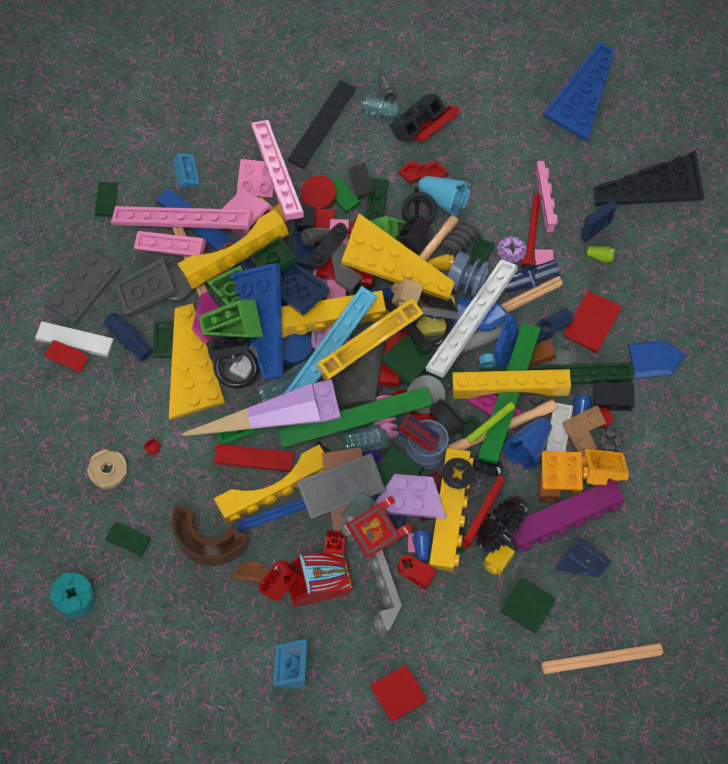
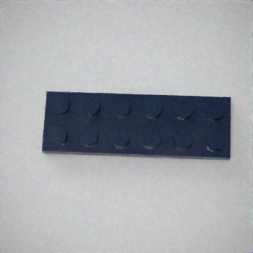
M249 257L236 264L237 267L241 266L243 271L256 268ZM297 263L280 273L281 300L302 316L330 292L327 285Z

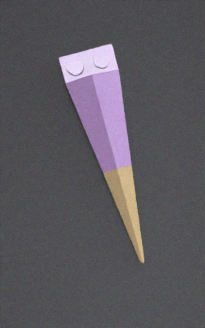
M330 379L303 386L184 432L182 435L193 436L236 430L323 423L339 419L341 414L333 381Z

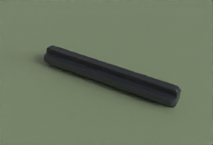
M388 297L384 299L385 308L391 313L398 307L392 303L393 299ZM413 322L403 327L423 352L427 353L432 350L433 344Z

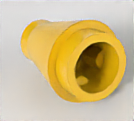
M448 253L428 259V263L438 270L450 271L455 256Z

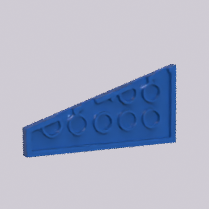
M599 42L544 111L543 117L588 142L614 49Z
M273 263L231 273V279L234 280L236 285V295H239L240 300H255L264 337H252L253 340L251 342L258 354L257 361L262 377L266 380L283 377L280 264Z

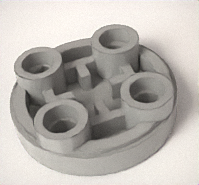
M430 374L418 376L407 388V392L428 386L433 405L439 399L445 400V388L442 382ZM431 407L417 410V412L431 413L429 410Z

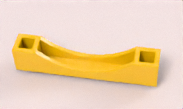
M274 209L258 218L250 232L232 246L214 253L192 255L178 263V266L190 287L194 289L247 259L279 236L284 238L289 235L285 222Z
M412 297L314 366L326 381L424 313Z
M570 369L454 372L452 375L453 399H472L502 392H528L549 397L569 396L571 389Z
M320 445L302 453L293 470L274 485L253 491L231 489L215 497V505L225 523H236L237 520L242 518L241 516L257 512L262 505L273 504L277 500L276 498L292 494L294 489L298 487V480L324 471L322 453L324 452Z

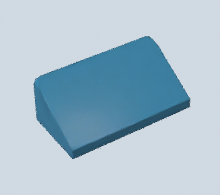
M177 153L173 158V165L178 188L185 189L200 186L194 155Z

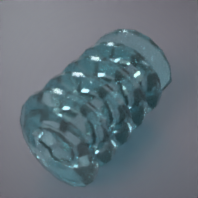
M368 92L364 98L361 114L365 111L366 115L369 116L372 112V116L376 117L379 113L380 119H383L386 115L387 121L392 118L394 122L398 118L400 105H398L397 99L392 104L391 98L384 102V96L377 100V94L371 98Z
M379 424L368 426L367 428L354 429V431L348 430L346 433L347 450L361 448L362 452L386 448L389 444V435Z

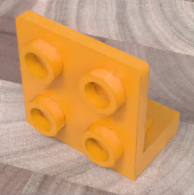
M543 451L542 488L544 490H572V497L580 494L583 490L581 452Z

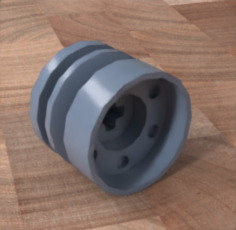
M460 251L450 268L448 277L454 281L453 291L458 292L463 285V294L467 296L472 289L470 297L474 298L488 278L490 263L485 261L480 268L481 259L478 258L471 265L472 256Z
M429 419L420 420V422L439 434L437 447L429 452L407 436L406 456L424 468L423 471L435 470L445 461L449 442L448 432L437 421Z

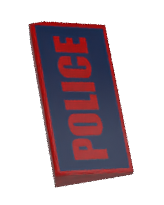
M407 413L398 430L429 452L435 450L439 434Z

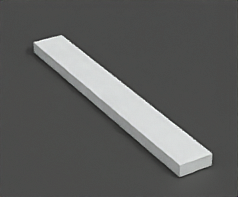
M504 260L499 261L427 364L426 371L440 377L445 376L518 270L517 265Z

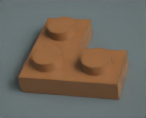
M598 405L562 422L575 452H581V456H583L585 449H597L589 431L606 423Z

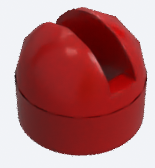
M152 438L144 444L143 448L148 454L156 455L160 452L161 446L156 438Z

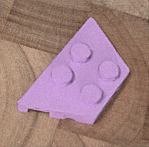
M394 474L385 487L386 491L381 493L372 506L374 507L392 496L395 503L384 509L386 514L438 519L447 518L441 503V497L437 491L435 479L427 476Z

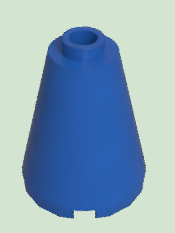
M537 417L507 439L503 449L507 458L515 465L517 462L524 465L522 469H534L539 463L551 433L552 425L550 421L545 417Z

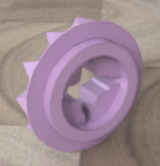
M512 235L507 238L504 237L497 247L500 258L509 263L521 261L526 255L527 250L525 241L520 240L519 237H512ZM511 244L516 248L513 254L511 249H508Z

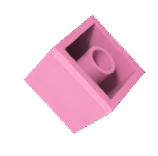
M244 189L238 192L222 208L252 210L253 216L250 229H230L241 239L250 232L262 214L265 215L273 210L269 203Z

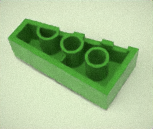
M241 266L207 281L211 291L224 306L240 300L239 295H236V285L234 280L231 279L230 274L243 271Z

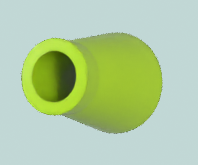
M589 245L587 256L606 264L608 262L613 263L615 249L611 248V246Z

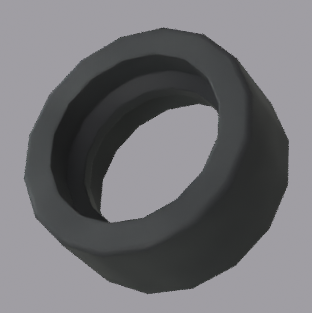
M415 192L407 196L403 202L401 212L403 220L406 221L408 218H412L408 211L410 204L420 201L429 206L430 213L425 220L428 225H431L437 211L436 202L432 196L423 192Z
M439 399L429 408L432 415L452 435H455L465 426L461 418L442 399Z

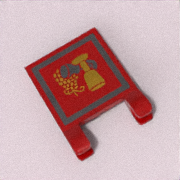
M392 496L346 524L367 559L412 531L409 523L396 530L385 513L384 509L395 503Z

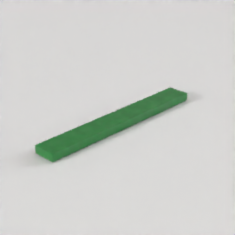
M522 323L507 371H528L541 327ZM520 392L499 393L492 416L509 402H512L516 408ZM515 409L486 431L478 456L479 460L497 465Z
M426 386L340 411L341 418L323 423L291 425L278 430L282 446L285 449L433 406L429 388Z

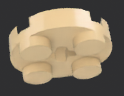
M101 450L91 457L87 472L94 485L101 489H111L124 481L128 474V467L125 458L119 452ZM106 465L113 467L110 473L103 472Z

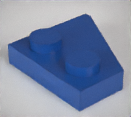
M508 315L494 348V358L496 359L497 367H505L511 359L519 335L515 316Z

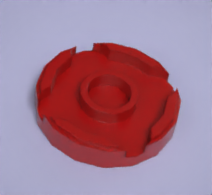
M315 175L308 178L301 188L303 203L315 206V211L316 208H329L337 197L335 184L330 178L323 175Z

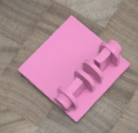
M241 159L237 193L244 189L257 197L273 198V186L264 161Z

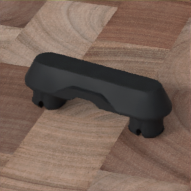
M337 223V225L333 226L324 240L310 256V262L313 266H323L347 237L348 229L344 223Z

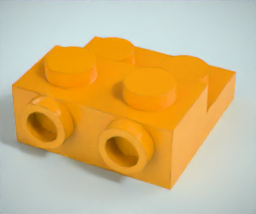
M585 449L582 456V479H586L588 484L596 486L607 485L608 479L628 481L629 471L624 453Z

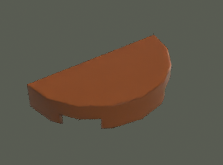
M247 561L235 569L232 579L260 583L269 573V570L262 563Z

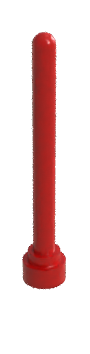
M535 193L533 196L526 256L521 260V268L530 264L536 265L533 253L541 197L538 193Z

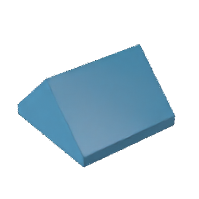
M306 639L276 645L273 686L306 688L308 651Z

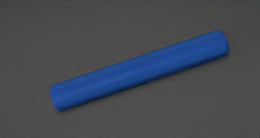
M303 498L239 519L236 521L238 531H243L304 510L306 506Z

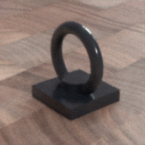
M420 295L417 305L424 314L412 322L417 326L418 321L425 315L432 319L443 318L446 323L444 334L439 339L430 341L433 344L432 347H438L453 329L452 319H457L459 312L452 299L447 301L434 296Z
M229 336L213 340L208 351L209 357L214 359L213 370L216 378L226 387L233 389L245 388L257 378L259 364L254 353L249 350L252 337ZM242 354L251 363L249 376L242 381H232L226 378L221 370L223 358L232 359Z

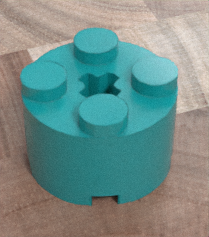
M64 573L52 586L50 597L55 608L62 616L69 619H77L87 615L92 610L95 604V593L90 582L84 576L77 573Z

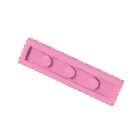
M537 161L535 172L541 196L546 232H554L558 219L557 215L553 212V209H555L554 199H551L550 196L552 194V185L548 183L547 179L549 178V169L545 168L544 161Z
M138 231L134 249L137 251L190 257L203 254L206 240L196 237Z

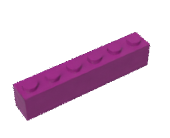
M615 480L607 481V485H598L525 517V521L520 524L522 527L516 530L517 534L512 535L511 543L516 552L519 550L525 552L531 549L535 543H546L551 539V536L556 534L558 536L564 535L569 531V528L574 526L580 528L587 523L586 521L592 518L595 521L602 518L604 513L608 511L614 513L620 510L625 498Z

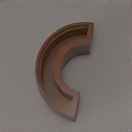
M176 505L174 508L172 529L180 550L192 561L206 566L224 565L237 559L248 548L250 544L249 536L232 528L219 538H203L194 529L196 523L194 512L179 505Z

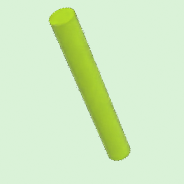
M509 402L466 437L467 441L472 444L515 409V405Z

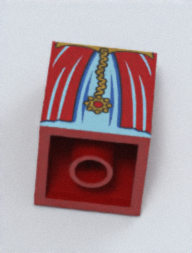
M344 554L299 555L290 564V569L294 570L297 574L295 583L289 588L293 608L343 597L353 590L352 579L348 573V561Z

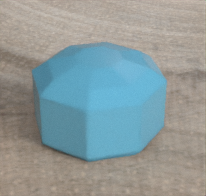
M491 353L483 354L478 359L479 367H495L497 365L494 354Z

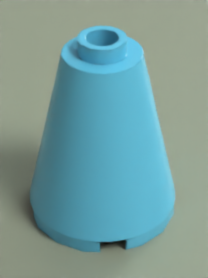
M425 176L419 181V191L432 196L436 205L450 215L458 216L460 214L458 212L460 207L464 209L469 200L470 189L467 186H470V184L466 181Z

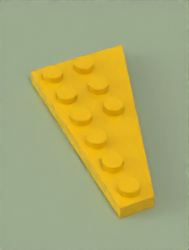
M358 214L341 264L395 283L408 278L423 286L422 292L447 301L449 300L454 286L452 279L364 216Z
M193 303L175 308L169 420L225 404L218 379L213 370L212 361L209 357L207 345L192 330L196 314Z

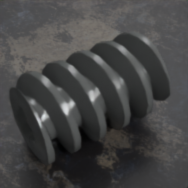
M463 220L451 232V235L442 242V249L446 254L449 253L456 258L460 251H466L467 246H471L472 241L477 240L476 236L479 237L481 231L474 223Z

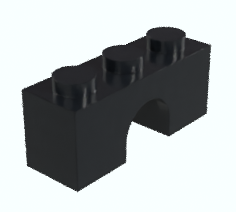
M426 94L389 126L398 140L409 141L421 131L419 127L421 123L427 120H434L446 108L437 94Z

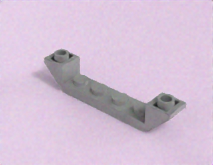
M351 516L346 517L341 526L342 533L346 536L348 542L355 541V538L346 526L348 522L355 519ZM380 550L369 558V565L375 572L376 585L381 590L383 595L382 602L384 607L387 608L386 610L379 611L374 617L375 629L379 631L380 636H384L391 629L402 604L383 550Z

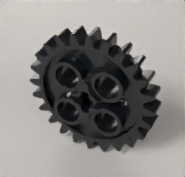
M515 495L512 498L510 496L508 500L505 499L503 501V504L499 503L498 507L493 509V513L487 516L488 519L484 521V525L480 528V532L477 534L478 538L476 539V545L484 553H494L495 550L500 549L501 545L505 546L508 540L511 541L512 535L517 534L516 530L522 527L520 524L525 521L524 517L528 514L526 511L529 508L527 507L528 504L521 497ZM500 521V522H502V523H503L505 526H507V527H506V528H503V527H502L500 524H498L497 522Z

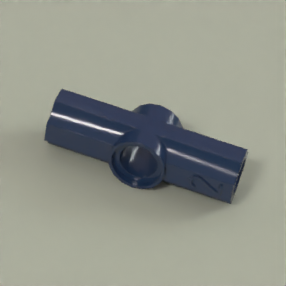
M556 260L522 267L521 271L516 272L505 287L506 292L509 293L524 287L534 288L539 286L542 281L560 276Z
M564 307L549 317L541 318L538 324L534 325L541 327L536 344L543 340L551 339L556 332L574 322L569 309ZM547 326L550 330L545 331L542 327Z
M116 312L106 317L104 325L116 336L117 341L124 345V349H129L140 362L146 361L151 356L153 349L141 338V335L134 326L128 325Z

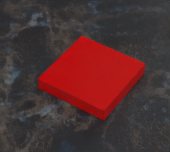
M406 665L370 685L391 723L427 702L425 695Z

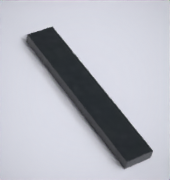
M341 80L339 81L289 156L288 162L302 169L306 167L354 94L356 87Z

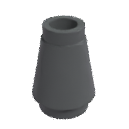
M380 77L378 85L381 99L385 102L394 101L397 97L396 88L387 77Z
M306 228L302 232V241L305 245L313 246L322 242L330 230L328 228Z

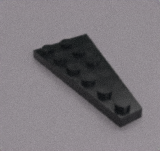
M696 150L683 157H675L674 160L669 162L664 161L639 170L636 174L625 175L622 179L612 180L595 186L593 189L595 206H601L604 203L608 204L611 200L617 205L703 200L704 192Z

